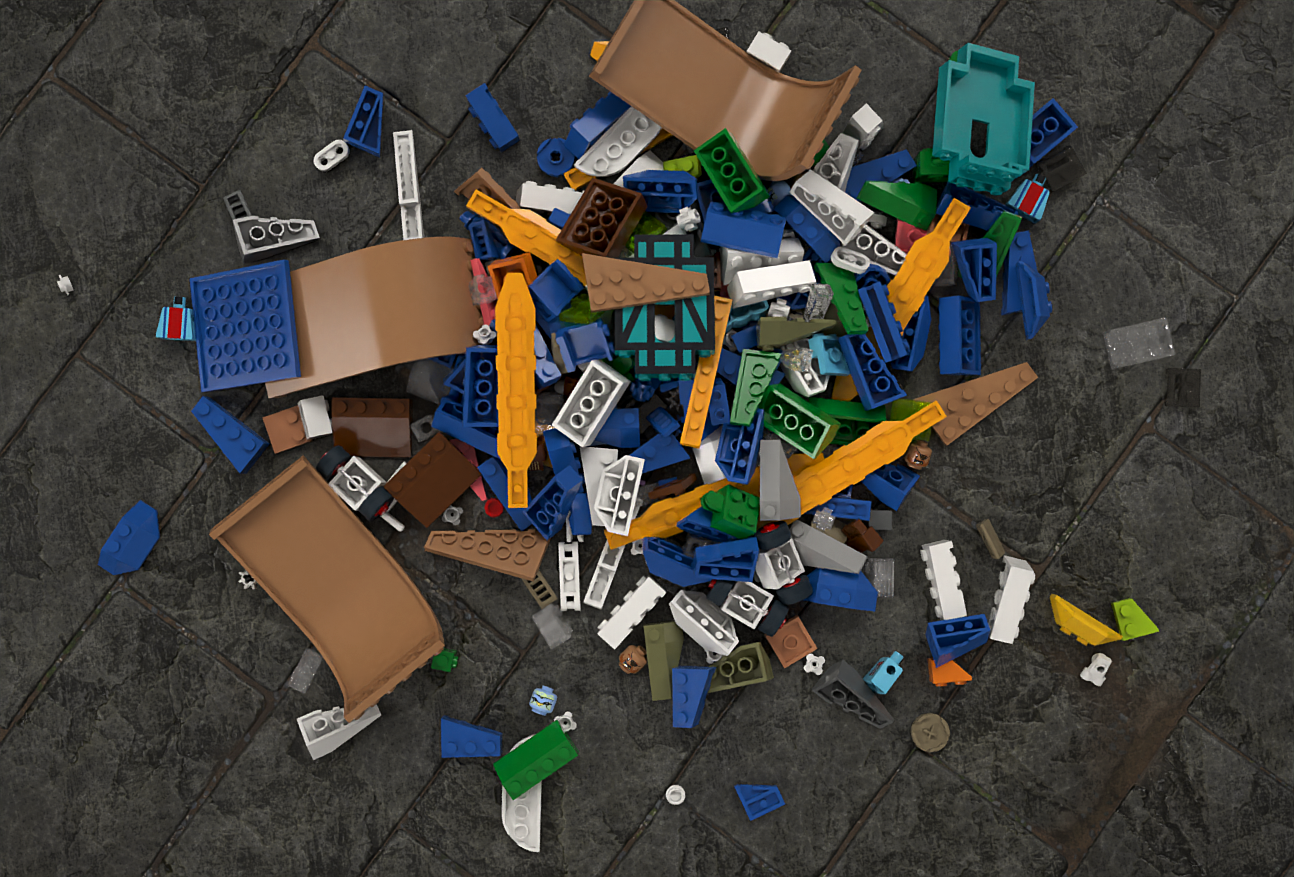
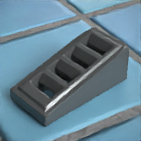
M241 190L223 197L232 220L253 216ZM238 199L241 200V201H239V202H237V203H235V204H232V205L230 204V203H232V202H234V201H236V200H238Z

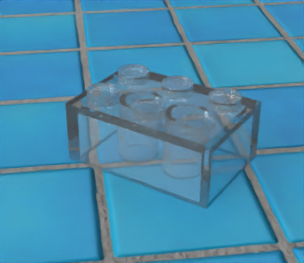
M1167 317L1103 332L1111 369L1175 355Z

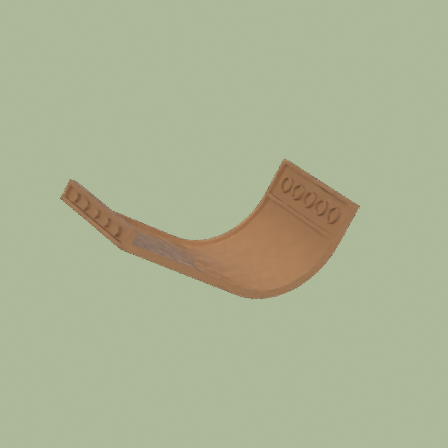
M634 0L589 77L694 150L726 128L735 137L760 180L781 181L791 178L796 174L800 175L804 170H809L815 162L813 159L815 154L824 145L822 141L832 131L833 127L831 125L833 121L838 119L842 112L840 110L842 105L851 96L849 94L850 90L859 82L860 78L858 76L861 69L855 65L840 76L822 82L793 78L780 72L778 73L762 64L675 0Z
M427 237L396 241L356 250L291 271L290 277L301 377L265 383L268 398L286 397L287 394L402 363L447 355L466 354V347L482 345L478 342L477 338L473 337V332L482 328L484 321L470 261L476 259L472 239Z
M304 455L210 530L209 535L214 540L216 538L304 632L323 656L342 690L344 718L348 723L354 719L358 720L368 707H374L384 694H390L399 682L406 681L415 669L425 666L431 656L438 655L444 649L445 643L440 623L415 583Z

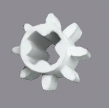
M688 206L680 209V215L676 217L679 227L689 232L697 229V223L701 221L698 211L691 209V207L688 208Z
M778 298L777 303L771 302L768 316L787 318L790 306L786 305L787 300Z
M247 571L239 572L242 576L238 582L245 584L244 589L249 588L250 585L252 589H257V581L255 579L250 581L251 578L248 577L250 574Z

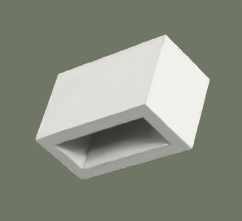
M758 32L746 53L779 73L790 57L791 50H789L786 44L774 41L769 34Z
M323 395L303 399L298 402L307 440L328 436L332 433V418L329 419L327 412L329 411V404L327 400H324Z

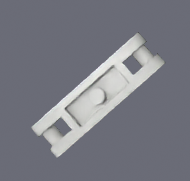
M574 541L572 544L559 542L561 611H567V609L581 611L578 541ZM565 551H572V557H565ZM567 596H574V601H567Z

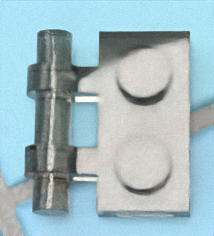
M653 393L649 400L646 399L639 408V430L641 434L650 426L646 419L647 415L658 407H662L664 410L668 407L655 393ZM631 397L622 404L623 407L621 409L633 408L638 401Z

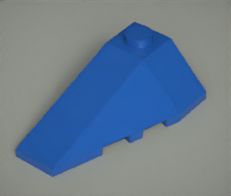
M639 408L613 409L594 440L619 448L640 447Z
M493 456L479 465L477 468L519 529L523 531L532 525L522 512L525 508H508V472L502 460ZM528 488V505H529V503L532 501V499H531V495H530L529 488Z
M884 464L866 475L865 479L861 480V482L881 502L897 511L920 476L900 464H897V466Z

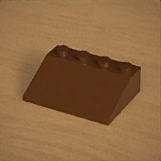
M592 178L556 238V242L581 256L583 253L614 259L618 258L648 207L642 193Z
M332 398L334 447L338 445L343 447L351 456L412 457L413 400Z
M439 432L383 487L428 528L482 474L443 433Z

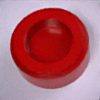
M492 498L485 503L484 509L488 516L498 517L503 513L504 506L499 499Z

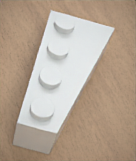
M811 169L799 178L790 190V193L845 246L861 232L874 214L873 211Z
M526 181L517 190L516 202L521 209H529L536 214H544L546 212L547 215L551 216L553 209L557 208L571 215L585 190L581 193L575 192V189L569 187L556 189L555 185L545 184L544 186H538L536 182Z
M941 540L922 545L923 550H920L922 560L926 561L927 564L925 573L927 579L931 580L932 587L930 588L932 598L936 600V616L940 617V620L967 616L963 593L961 589L958 590L957 586H960V578L957 571H954L953 568L957 563L955 556L950 552V548H953L952 541Z
M1004 555L1002 562L1006 563L1004 571H1000L999 574L1001 587L995 592L994 596L996 608L992 607L988 623L990 627L989 638L1013 644L1014 638L1018 637V624L1024 617L1023 607L1025 602L1027 603L1029 600L1030 592L1028 590L1030 584L1034 583L1035 573L1026 560Z
M650 575L647 577L642 576L636 583L637 589L634 592L630 590L623 598L625 602L622 606L617 605L610 613L613 616L608 621L604 619L597 627L599 629L597 634L612 648L616 649L633 630L632 628L646 615L645 613L649 612L656 605L660 596L663 597L666 594V590Z

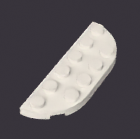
M631 106L574 164V167L587 175L595 177H607L624 170L658 136L662 127Z
M534 735L528 736V737L522 739L521 741H519V742L511 749V751H512L513 749H515L516 747H518L519 745H521L522 743H524L526 740H528L529 738H531V737L534 736ZM542 781L515 800H512L502 785V821L507 834L520 847L529 851L540 852Z

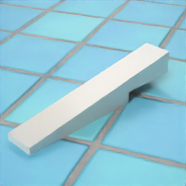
M412 130L393 132L403 240L424 238Z
M636 498L632 520L637 516L642 503L641 499ZM606 541L583 603L602 609L625 545L611 550L608 541Z

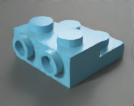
M817 333L812 335L813 338L808 339L811 358L818 359L821 375L848 376L851 374L838 342L840 337H837L836 334L825 336L824 333Z

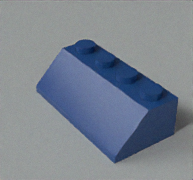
M710 202L701 242L778 258L786 218L777 214L762 213L758 210H743L731 213L723 203Z
M964 296L939 298L940 374L981 375L980 302Z
M497 345L466 347L463 427H499L496 395L498 394V371L496 370Z

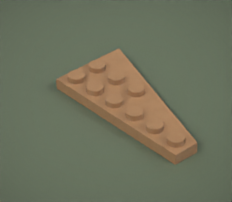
M482 167L454 191L457 195L462 193L469 201L477 189L510 209H521L518 203Z
M582 253L591 313L710 295L708 278L705 273Z
M1026 362L911 401L920 411L937 400L947 417L931 427L944 445L947 446L1036 380L1038 376Z
M528 529V531L485 530V532L467 530V532L457 533L455 531H431L424 549L427 552L534 582L550 539L547 541L535 529Z

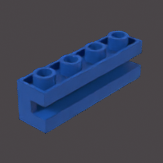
M879 281L871 286L859 289V295L884 362L887 363L908 355L907 351L910 350L907 339H902L900 332H903L900 321H896L893 315L897 312L893 302L889 303L887 296L890 294L886 284L882 285Z

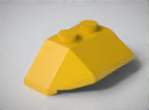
M1050 595L1056 624L1061 626L1060 630L1070 636L1072 633L1077 636L1076 640L1085 646L1087 644L1095 646L1122 639V635L1058 595Z

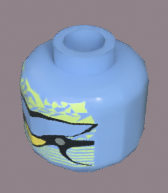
M773 181L768 185L767 192L770 195L768 200H771L773 207L787 195H792L786 181Z
M543 685L542 689L536 688L533 691L529 702L533 712L544 716L547 713H552L557 701V695L552 693L554 689Z

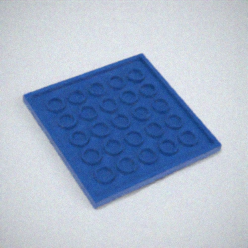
M279 260L190 278L201 392L218 391L301 377L289 260Z

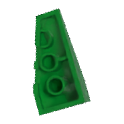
M865 181L857 199L910 225L927 231L936 215L937 189L921 182L888 183L887 181Z

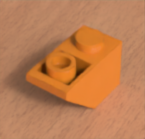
M928 658L929 680L936 686H947V682L963 685L967 684L966 681L972 680V676L953 660L936 668L933 658Z

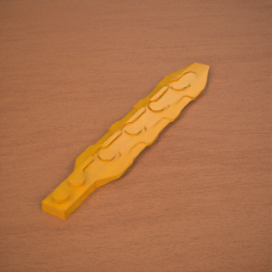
M476 189L466 208L498 225L509 243L524 252H530L549 263V265L559 259L566 265L571 274L583 283V286L587 285L583 257L556 242V238L561 232L559 228L548 223L545 218L529 209H510ZM655 305V315H665L668 319L672 320L675 315L674 305Z
M953 198L933 232L914 242L905 257L906 260L887 286L890 294L887 296L889 303L893 302L897 312L893 315L896 321H900L903 330L915 311H918L924 302V297L935 279L939 278L949 262L950 240L971 209V207L956 198ZM868 327L869 331L866 333V336L876 349L880 359H883L872 327ZM851 374L848 376H836L831 399L850 401L858 395Z
M507 273L495 307V330L497 331L496 370L498 371V394L496 395L499 422L497 454L508 472V508H528L527 469L537 453V433L535 432L536 394L534 383V370H536V355H534L535 306L523 273Z
M937 400L903 421L881 422L847 446L840 447L821 462L801 471L798 476L794 477L801 497V515L815 506L822 505L832 499V496L848 486L855 485L865 479L866 475L884 464L888 465L904 455L913 437L947 417ZM759 506L757 530H758L759 528L763 527L764 525L768 524V523L777 522V521H760V506ZM799 518L786 519L780 521H785L787 525H789Z
M805 453L785 454L793 477L798 476L801 471L809 466H814L824 460L823 453L816 459H812ZM760 466L756 467L748 485L729 482L725 478L712 484L701 485L694 488L693 491L674 498L669 497L653 503L640 517L631 520L628 536L611 533L607 529L604 530L610 549H615L647 536L667 538L683 532V530L676 527L677 522L702 506L701 498L704 494L711 490L717 492L728 484L760 497Z

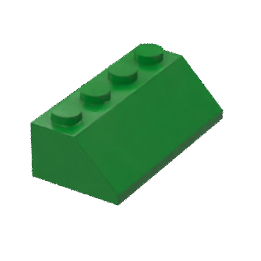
M726 128L694 150L731 213L754 208L770 197L735 137Z
M782 384L769 385L758 408L764 409V426L812 459H816L833 441L841 425L840 422Z
M809 397L808 399L809 403L841 423L830 444L848 445L865 435L871 428L886 421V408L884 405L865 411L862 403L815 397Z
M555 720L493 763V766L503 787L512 800H515L577 757L579 751L559 721Z

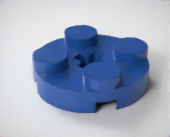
M550 138L539 146L537 161L540 169L545 174L558 178L572 169L575 156L564 146L565 139ZM559 153L560 160L552 161L553 157L551 155Z

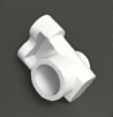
M1097 653L1092 656V663L1088 668L1085 667L1080 676L1086 681H1091L1095 685L1101 686L1106 679L1104 676L1112 660L1102 653Z

